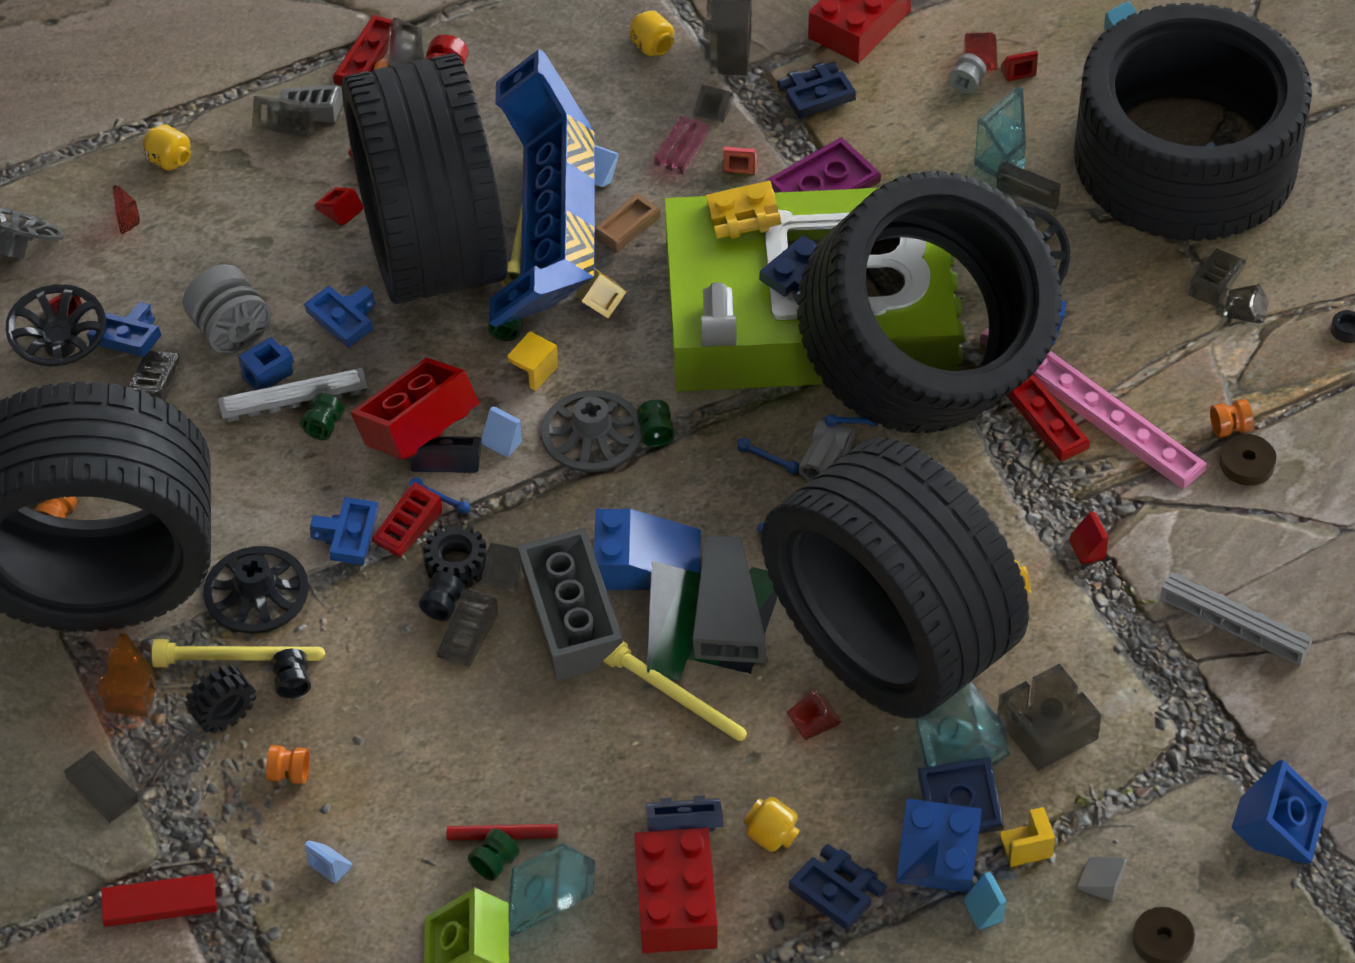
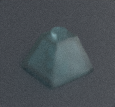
M1019 86L982 116L977 124L974 165L1003 183L1013 175H1018L1026 164L1023 88Z
M971 682L928 716L916 718L926 767L986 757L991 758L993 767L1011 755L1004 724Z
M561 843L513 868L509 895V936L513 937L563 912L591 895L595 883V860Z

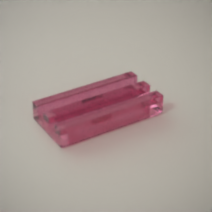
M680 116L654 157V165L661 167L662 164H665L666 169L670 171L673 168H677V173L683 175L708 136L709 125ZM686 126H689L672 156L669 157L668 154Z

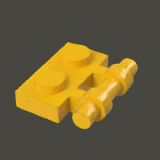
M770 180L706 195L717 239L729 236L730 239L740 238L742 233L756 230L762 233L770 231L769 227L782 225Z

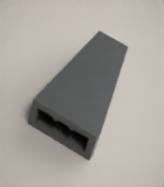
M727 535L706 536L693 634L695 659L766 663L765 634L741 537H730Z

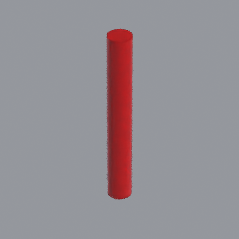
M558 824L446 827L447 841L484 840L487 834L496 828L508 834L512 839L558 838Z

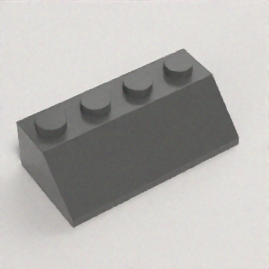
M586 528L518 545L521 569L556 680L559 681L592 672L623 643V639Z

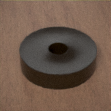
M1253 434L1236 435L1227 440L1223 445L1220 467L1230 480L1238 484L1258 485L1267 481L1272 476L1277 459L1276 451L1266 439Z
M1170 907L1151 908L1143 912L1136 920L1132 937L1133 946L1137 954L1147 963H1182L1192 952L1195 940L1194 927L1188 917L1176 909ZM1165 934L1169 939H1160L1158 935Z

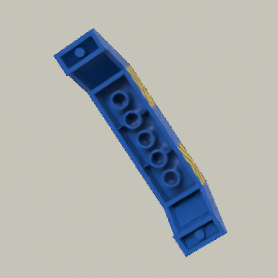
M540 49L496 81L495 105L503 110L523 145L521 276L490 297L489 324L495 327L551 308L559 301L566 299L569 294L583 284H587L594 277L595 132L552 63Z

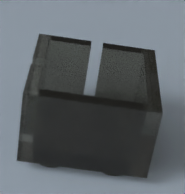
M707 0V17H711V20H705L704 39H710V42L705 43V61H710V74L748 76L752 35V0Z
M1060 663L1032 677V686L1025 681L999 695L997 721L1037 771L1098 740L1102 714L1083 692L1077 694L1078 685Z

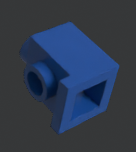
M272 337L238 356L242 378L254 390L271 387L293 374L292 363L294 358L290 350L285 345L280 346Z

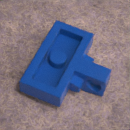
M329 285L304 303L306 312L347 348L373 330L372 321L366 316L368 315L367 312L376 305L373 292L366 286H363L351 296H341Z
M139 302L130 314L124 317L105 313L106 330L98 346L144 357L162 336L159 326L152 324L155 316H153L150 308L151 305ZM89 330L87 332L89 342L93 340L97 331Z
M344 497L340 515H332V518L313 515L310 524V537L325 541L326 544L331 545L330 560L364 565L379 511L378 502Z

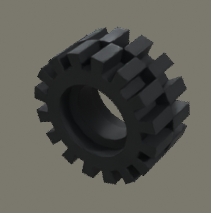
M456 523V529H451L450 524L444 525L445 531L443 532L439 528L435 529L434 537L429 535L426 538L427 544H424L423 547L425 569L429 579L432 578L434 573L440 571L456 576L462 583L466 584L467 588L473 586L472 579L479 582L482 579L481 573H486L488 565L485 539H482V534L479 531L474 533L473 527L469 525L463 530L462 523ZM453 551H462L469 554L465 560L460 562H448L442 559L444 555Z
M226 665L220 666L218 672L215 668L210 670V675L208 677L202 675L199 678L201 682L192 685L191 689L193 692L187 693L186 699L188 701L185 702V706L200 727L206 732L210 730L211 733H216L218 728L222 732L227 730L228 724H231V726L236 725V719L239 717L243 719L247 715L245 710H251L253 707L251 702L256 700L254 687L242 672L233 665H229L228 668Z

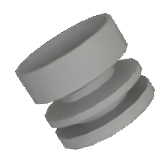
M218 265L200 273L189 284L183 296L182 304L185 313L194 325L200 329L201 334L207 339L209 345L218 353L230 354L252 345L263 335L270 322L271 313L269 306L261 299L259 293L253 289L252 284L242 271L234 265Z

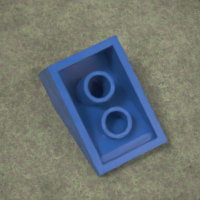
M596 509L594 555L606 590H650L651 572H653L652 561L701 573V529L633 509Z

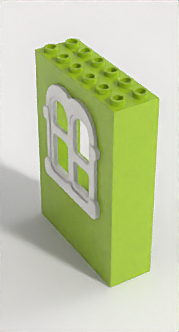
M877 188L774 193L782 225L769 227L770 231L760 233L759 230L742 233L740 238L730 239V236L720 239L716 238L706 196L665 198L666 252L675 392L824 385L822 377L818 376L813 369L815 367L813 362L810 363L807 357V348L804 349L802 343L803 336L800 334L798 327L800 320L797 319L799 305L795 302L792 291L787 296H782L759 280L760 270L788 248L787 241H795L802 235L810 240L823 239ZM899 237L900 244L894 251L882 255H869L867 268H893L903 275L905 286L894 295L868 297L872 312L883 332L906 355L936 369L957 371V365L963 364L962 344L959 343L965 342L964 323H959V319H957V317H961V299L954 294V292H958L957 272H952L951 269L955 265V257L929 242ZM711 283H724L725 286L732 288L733 315H736V346L702 347L703 289L708 288Z

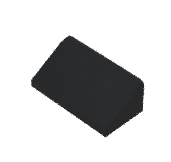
M439 436L431 439L421 446L415 455L410 457L411 470L413 472L477 473L480 466L482 438L472 436Z

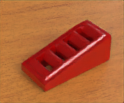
M414 482L372 537V542L400 558L442 514L441 498L434 492ZM412 512V513H414L415 515H417L418 517L415 518V517L409 515V513ZM400 523H403V524H405L406 526H408V527H410V528L407 530L406 528L400 526L399 524H400ZM393 532L402 537V539L398 541L389 534Z

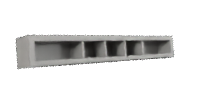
M363 368L221 397L218 398L222 419H227V422L240 420L239 416L247 414L248 418L259 416L260 411L263 410L274 413L281 411L280 407L289 405V409L302 407L301 402L309 401L311 404L318 393H327L337 399L343 398L342 394L351 392V396L363 394V389L367 388Z
M1172 572L1162 586L1161 601L1173 605L1298 666H1301L1310 651L1312 638L1308 637L1307 634L1297 632L1282 622H1276L1263 613H1257L1242 603H1236L1228 599L1223 594H1217L1208 590L1204 585H1198L1189 581L1183 575H1177Z

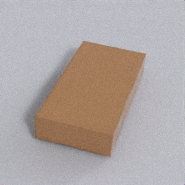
M636 193L595 227L594 237L615 252H618L661 217L660 208Z

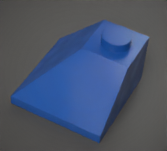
M1280 760L1240 797L1231 828L1255 850L1305 864L1312 863L1328 802L1284 760Z

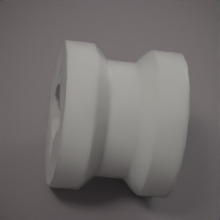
M963 54L957 60L956 67L949 73L948 80L957 91L964 94L973 93L977 89L979 81L986 74V65L976 55Z

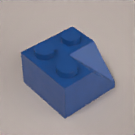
M907 798L901 836L897 883L968 893L972 889L982 809Z

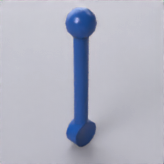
M828 414L825 417V424L829 427H834L837 424L865 423L871 426H878V424L876 425L868 421L866 417H837L834 414Z
M740 438L738 440L739 451H751L785 467L790 474L799 472V463L796 461L788 462L753 446L748 438Z
M420 478L410 480V486L414 482L437 494L441 501L457 508L460 514L465 515L469 513L471 506L468 502H458L423 485V481Z

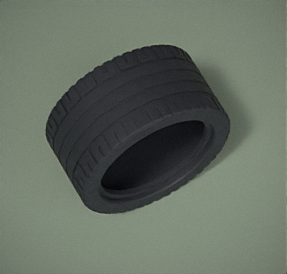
M1174 3L1167 4L1164 7L1162 5L1155 6L1151 10L1147 8L1139 11L1138 14L1134 13L1127 16V19L1123 18L1116 23V26L1112 25L1106 30V33H1103L1098 38V41L1094 43L1091 51H1089L1084 64L1074 147L1076 169L1082 184L1085 185L1089 195H1092L1093 200L1097 204H1101V208L1107 213L1110 212L1111 216L1117 220L1121 219L1124 224L1130 227H1136V230L1147 231L1150 235L1154 236L1161 235L1167 239L1178 238V240L1187 241V239H1193V241H1202V239L1215 240L1217 237H1230L1233 233L1237 235L1243 233L1245 229L1250 230L1256 227L1257 223H1263L1268 217L1274 215L1277 209L1283 206L1295 185L1312 97L1311 79L1305 62L1299 56L1295 47H1291V43L1285 37L1282 38V34L1277 30H1272L1271 26L1265 22H1259V19L1253 16L1248 17L1246 13L1235 12L1227 7L1219 8L1218 5L1212 4L1206 6L1204 3H1195V5H1190V3L1176 5ZM1159 98H1198L1221 104L1238 112L1255 127L1257 132L1232 144L1209 147L1188 146L1165 141L1145 132L1134 124L1125 113L1137 105Z
M455 53L431 57L429 60L421 59L412 61L410 64L402 63L393 65L391 68L383 67L374 69L371 72L365 71L344 76L342 78L343 103L356 177L376 259L392 303H405L418 300L420 297L428 298L437 296L439 293L446 294L458 291V289L464 290L477 287L478 284L482 286L505 280L508 272L507 247L495 174L477 102L460 57Z
M923 171L920 174L916 172L908 174L906 177L895 178L893 181H889L880 188H877L857 205L818 243L814 252L810 255L807 261L808 265L804 267L802 273L803 279L800 281L798 289L800 293L797 296V305H799L797 319L800 320L798 327L800 334L803 336L802 343L804 349L807 348V357L810 363L813 362L815 366L813 369L818 376L822 377L823 384L827 389L830 388L833 391L832 394L838 400L841 399L844 402L843 405L850 410H855V413L860 417H866L868 421L876 425L880 423L884 428H896L900 432L921 433L925 431V433H933L937 430H948L951 427L954 428L971 420L1009 394L1033 375L1038 366L1046 359V354L1050 352L1053 346L1052 341L1055 340L1058 332L1056 328L1060 324L1061 316L1059 312L1062 310V301H1060L1062 296L1061 286L1058 284L1060 278L1058 271L1055 270L1057 265L1054 257L1050 255L1051 249L1048 243H1045L1043 240V234L1035 228L1036 224L1025 215L1026 212L1020 206L1017 207L1014 204L1015 201L1008 196H1003V192L994 187L992 189L989 187V184L983 181L978 182L973 177L967 175L963 177L962 174L954 172L947 174L946 171H936L935 173L933 171ZM898 237L929 242L950 253L968 270L983 295L989 322L987 347L978 368L967 371H946L924 365L902 352L887 337L872 312L866 288L867 263L875 242Z
M75 381L72 384L60 382L58 385H53L52 383L43 385L41 388H29L26 392L20 391L13 394L11 398L6 397L0 400V613H6V616L13 619L18 618L21 622L27 624L34 623L35 626L43 628L47 626L54 630L67 629V631L75 632L77 630L93 632V630L98 629L99 631H107L109 628L121 629L127 625L131 627L139 625L142 621L144 623L151 621L154 617H160L165 615L167 611L174 610L179 604H183L189 596H192L204 581L211 562V459L206 440L202 437V433L196 425L180 410L176 411V407L168 402L164 403L162 399L156 396L151 397L149 393L140 390L137 392L134 388L126 386L122 388L117 384L111 383L108 385H103L102 382H92L91 384L86 383V381ZM64 497H98L128 503L142 510L109 519L77 520L43 514L25 506Z
M871 438L861 442L775 506L764 520L761 545L762 554L765 557V567L768 569L769 579L773 582L774 591L778 594L782 607H785L787 616L794 622V627L798 633L802 634L806 644L811 646L814 654L821 658L823 664L829 670H832L834 675L845 683V686L851 691L854 690L856 695L866 699L869 704L877 706L878 709L884 712L888 711L891 715L908 719L928 716L1015 647L1024 637L1029 621L1027 589L1024 588L1025 582L1023 576L1020 575L1019 565L1014 560L1015 556L1012 550L1008 548V542L1004 535L998 531L999 527L994 520L990 519V514L987 510L981 507L979 500L968 492V488L962 482H959L953 473L945 470L941 463L934 461L931 456L922 453L920 449L914 446L911 447L910 444L889 438Z

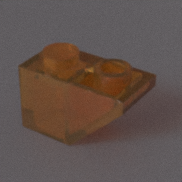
M120 633L116 646H111L109 650L108 670L106 676L102 675L100 677L98 696L102 697L106 712L148 717L157 689L153 670L129 636Z

